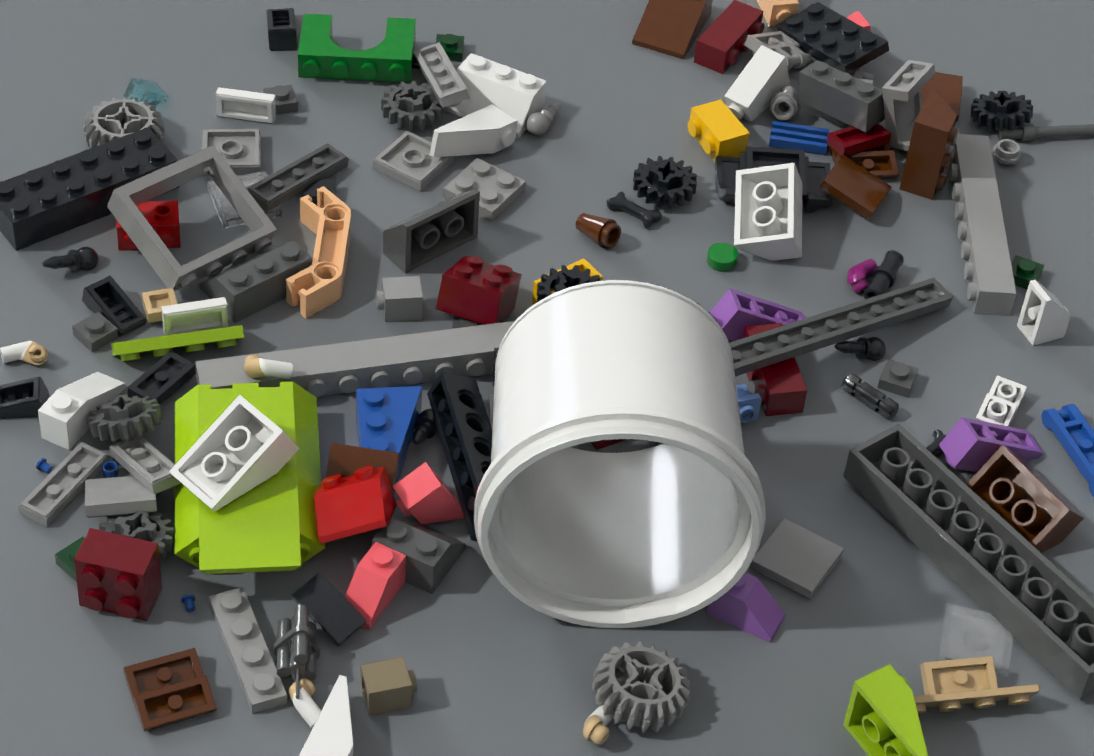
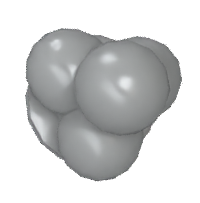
M791 85L781 88L780 93H777L770 99V110L779 120L791 119L800 112L801 105L797 100V92Z

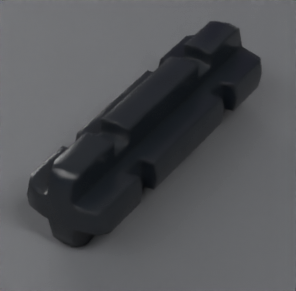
M849 374L844 378L841 387L845 392L850 395L856 394L854 397L874 411L880 410L878 413L886 419L891 420L897 414L899 409L897 402L891 398L886 400L885 394L866 382L862 384V379L854 374Z

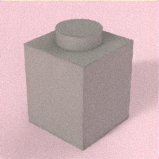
M420 276L382 278V291H376L377 310L383 309L385 322L422 320L423 294Z

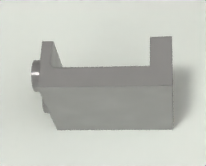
M908 60L882 87L886 130L891 133L889 147L908 151L915 120L923 107L921 89L935 74L933 63Z

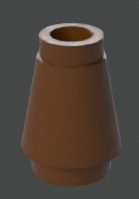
M582 213L576 220V229L602 248H611L620 239L621 227L613 219Z

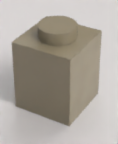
M404 657L360 665V689L368 716L411 708L412 692L417 691V682L414 671L407 670Z

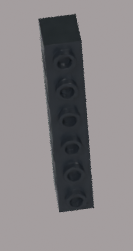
M442 371L428 391L427 396L472 541H477L474 527V503L482 477L491 464L492 428L476 379Z

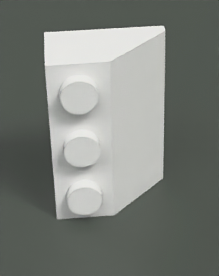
M471 53L457 68V73L466 86L470 98L462 101L457 106H447L443 111L464 117L489 105H494L518 120L515 133L516 138L519 139L527 129L526 121L528 117L536 113L537 110L545 108L547 81Z
M795 163L736 170L734 246L736 249L771 261L802 257V180Z

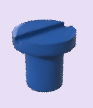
M41 458L36 465V469H42L47 474L53 469L45 458Z
M186 595L181 598V602L185 604L187 612L195 610L194 601L196 598L194 595Z

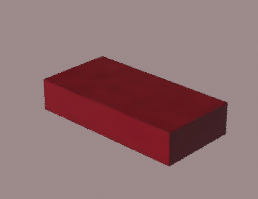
M877 124L866 133L851 126L828 133L826 143L841 156H849L889 144L891 133L880 124Z

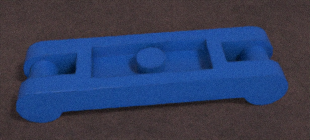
M1075 404L1064 405L1061 410L1054 408L1044 410L1041 415L1044 426L1053 431L1088 482L1090 493L1094 497V430Z

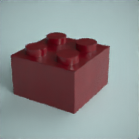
M464 256L442 275L436 309L483 325L500 323L515 308L522 274L513 272L512 268L506 265L494 266L485 263L480 257Z
M89 528L74 558L79 605L94 611L101 610L119 614L125 618L148 621L162 590L158 543Z

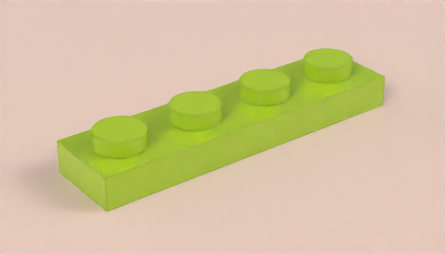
M238 325L111 343L113 356L120 355L121 361L141 359L140 352L153 351L154 357L163 356L170 350L173 352L172 348L185 346L186 352L205 350L204 343L217 342L218 348L237 345L236 339L244 338L243 326Z

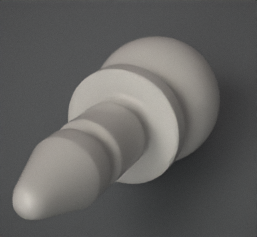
M559 102L553 103L546 109L541 108L536 113L531 114L526 121L528 131L533 135L544 134L553 124V117L558 114L561 104Z

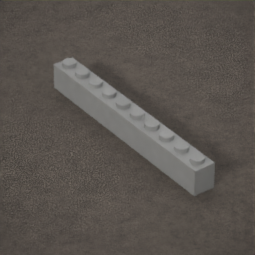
M514 321L255 354L264 359L292 363L293 371L290 379L276 377L251 378L243 369L244 361L249 355L195 361L197 385L211 384V389L232 388V383H259V387H280V382L293 381L314 396L320 397L356 392V389L396 387L434 382L442 371L465 377L493 374L494 348L500 347L505 334Z

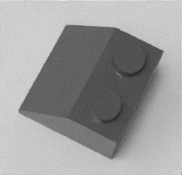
M391 517L388 525L382 527L372 539V546L375 542H378L406 555L405 582L433 594L466 549V543L424 524L421 525L419 522L407 517Z

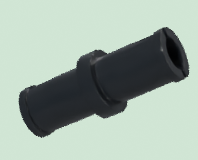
M890 250L886 253L881 265L872 272V280L863 294L865 299L884 294L888 288L894 285L896 274L904 262L902 254L895 250Z

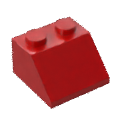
M374 466L362 467L356 470L354 475L344 478L340 474L329 476L321 481L322 484L319 485L314 493L320 543L386 527L397 506L385 467L374 469Z

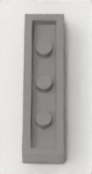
M440 42L413 51L417 64L442 108L457 106L462 101L470 98L466 86Z
M241 587L209 596V606L252 714L287 704V693L280 677L277 675L276 666L244 588Z

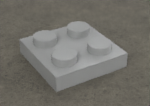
M476 158L443 188V197L449 199L458 194L477 189L480 191L479 215L493 221L525 191L526 181Z

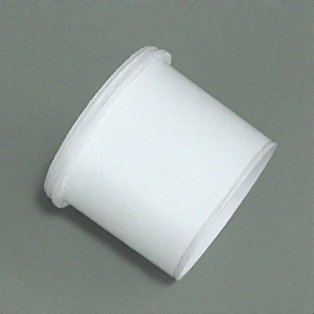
M629 280L596 281L572 286L553 293L528 308L509 328L498 349L495 362L491 464L482 477L474 503L475 534L482 555L490 570L512 595L533 609L562 621L598 628H637L669 622L706 607L728 592L747 571L757 553L764 532L766 510L762 484L757 472L744 454L733 356L727 337L720 325L700 305L673 290L650 283ZM612 439H637L664 443L644 450L622 453H600L571 447L587 442Z

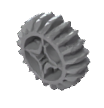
M113 97L110 102L102 101L101 106H93L92 111L87 113L86 120H84L85 141L90 148L147 127L152 130L160 141L163 140L164 124L161 113L156 110V106L149 105L146 100L139 102L137 97L132 100H128L126 97L117 100Z
M640 641L635 647L625 642L621 649L613 646L611 651L604 653L600 659L598 667L595 668L593 674L592 693L596 695V705H604L603 715L613 714L615 724L621 721L627 723L628 731L633 726H638L642 733L648 727L658 732L662 726L670 728L671 724L675 720H679L683 715L690 699L691 680L686 678L687 669L679 667V658H668L667 650L659 652L655 650L654 644L646 648L643 647Z

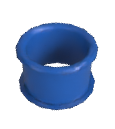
M113 461L104 463L102 467L104 470L103 475L106 478L117 477L119 473L117 463Z

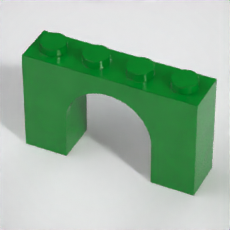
M304 14L297 54L298 77L411 82L413 51H415L416 19L388 18L386 35L379 45L367 50H348L336 45L332 41V15Z

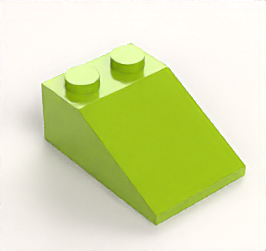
M890 664L854 681L843 726L867 755L928 756L913 691L908 681L902 675H899Z

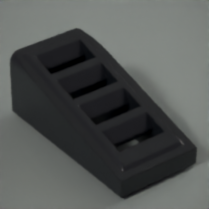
M294 9L266 10L269 49L271 51L297 49Z
M111 276L84 288L82 296L84 304L94 314L100 312L118 328V335L120 337L147 323L144 315ZM114 303L117 305L111 309L108 308V306ZM122 310L125 312L117 317L114 315ZM129 317L133 319L124 325L121 323V321Z
M41 376L0 385V419L39 417L38 410L49 399V391Z

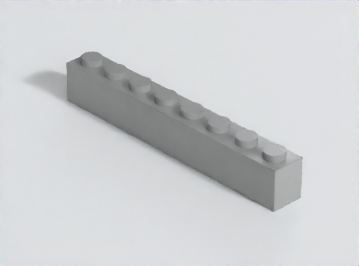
M958 134L955 144L949 147V150L953 151L949 167V181H953L952 200H956L955 219L959 220L958 239L963 241L961 245V259L966 260L964 279L969 280L967 299L972 301L974 314L1010 316L1016 297V288L989 136Z

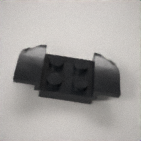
M747 146L746 152H740L739 158L716 156L715 187L720 200L730 202L735 206L736 170L795 163L802 180L804 213H812L819 208L832 206V195L820 188L823 180L830 172V163L809 162V157L805 156V150Z

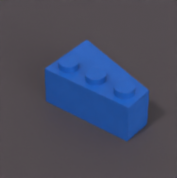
M422 386L356 389V423L359 447L399 453L396 484L399 481L406 460L409 444L413 439L415 422L421 413Z

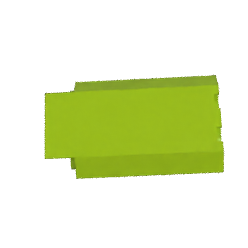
M293 381L280 382V387H259V383H232V388L211 389V384L195 386L175 401V464L239 395L281 428L300 449L276 475L215 512L182 483L176 485L175 555L198 567L205 574L292 571L298 569L301 564L325 549V543H320L318 537L314 493L321 484L317 397Z

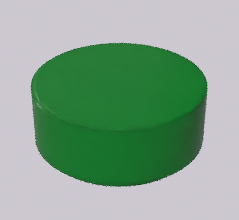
M715 243L708 249L707 263L718 271L731 270L737 264L738 251L730 244Z

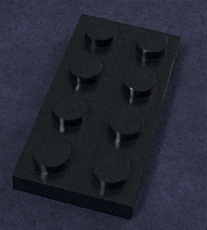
M819 2L809 5L808 8L776 25V30L783 32L799 43V48L831 67L846 73L855 71L889 51L888 41Z

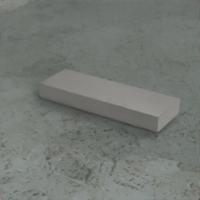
M135 436V440L123 442L122 440L109 447L111 456L153 494L181 483L169 472L175 464L142 436Z
M81 441L18 505L19 514L48 527L85 489V480L94 479L103 470L104 463L109 461V454Z

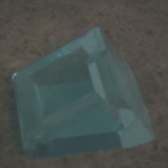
M137 78L131 79L124 93V97L128 100L137 97L139 102L146 100L149 105L154 106L166 102L168 99L166 93L155 81Z

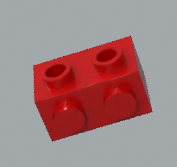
M178 200L148 201L137 205V208L167 248L181 247ZM116 219L118 250H139Z

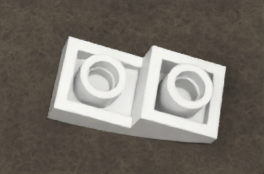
M997 375L990 392L987 393L976 420L1010 426L1026 393L1027 386Z

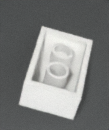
M239 395L169 472L215 512L276 475L300 448L281 428Z

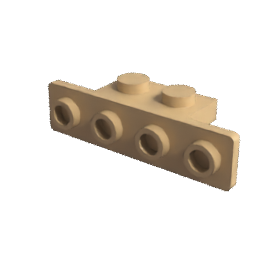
M986 656L922 663L920 670L925 695L914 696L918 714L926 713V708L938 706L940 712H950L961 709V704L973 703L975 709L993 707L996 705L995 701L1008 700V705L1026 704L1030 702V697L1040 692L1039 684L998 688L993 657Z

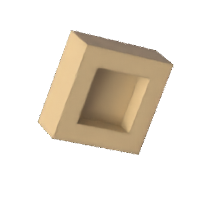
M173 288L142 293V303L148 323L162 321L161 306L178 304Z

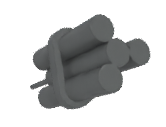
M306 605L296 606L291 620L289 618L279 619L277 641L273 647L274 655L277 656V675L285 678L290 676L291 672L296 674V699H299L300 674H302V679L314 680L316 678V660L320 656V648L316 641V624L309 621V608Z

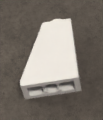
M763 45L760 46L724 96L726 106L737 119L743 118L752 122L770 106V99L777 93H780L781 88L790 85L785 56Z

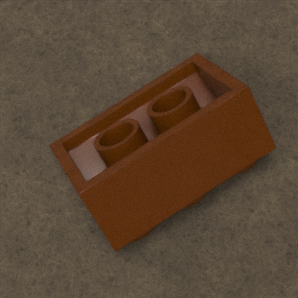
M931 89L915 120L899 190L933 200L937 190H943L948 174L943 173L944 168L949 167L953 156V151H950L949 147L955 144L959 129L955 128L957 115L937 90Z
M1004 445L992 455L966 484L1041 553L1060 544L1084 519L1018 453Z

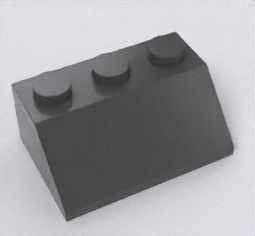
M818 60L799 72L798 101L865 133L885 119L882 90L874 85L859 80L849 73L842 72Z
M473 189L458 194L384 230L383 254L404 273H407L477 238L480 191Z
M293 240L269 249L199 283V288L210 299L225 297L228 317L234 323H237L285 299L286 279L311 266L312 257Z

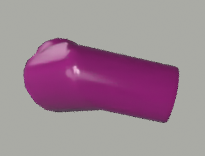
M868 259L849 269L847 282L849 285H852L855 293L868 288V282L865 280V277L872 275L874 269L878 267L873 259Z

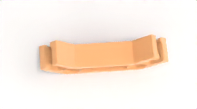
M324 186L317 189V205L311 202L312 197L309 195L300 198V222L317 235L312 265L286 279V302L290 306L295 307L300 300V314L305 319L341 299L350 246L351 209Z

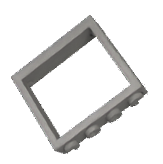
M214 145L114 189L107 205L108 209L165 286L173 288L174 291L186 286L191 288L199 279L205 276L209 278L214 277L224 267L230 264L236 266L254 252H257V254L262 253L264 248L272 245L271 240L277 231V228ZM208 173L252 232L181 266L137 208V205Z

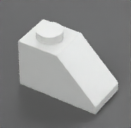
M1031 280L1017 327L1032 346L1064 338L1071 314L1053 293L1038 281Z

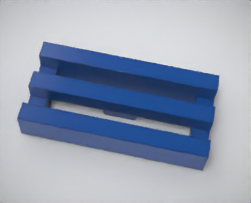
M773 121L769 146L783 149H799L809 153L826 155L829 129Z

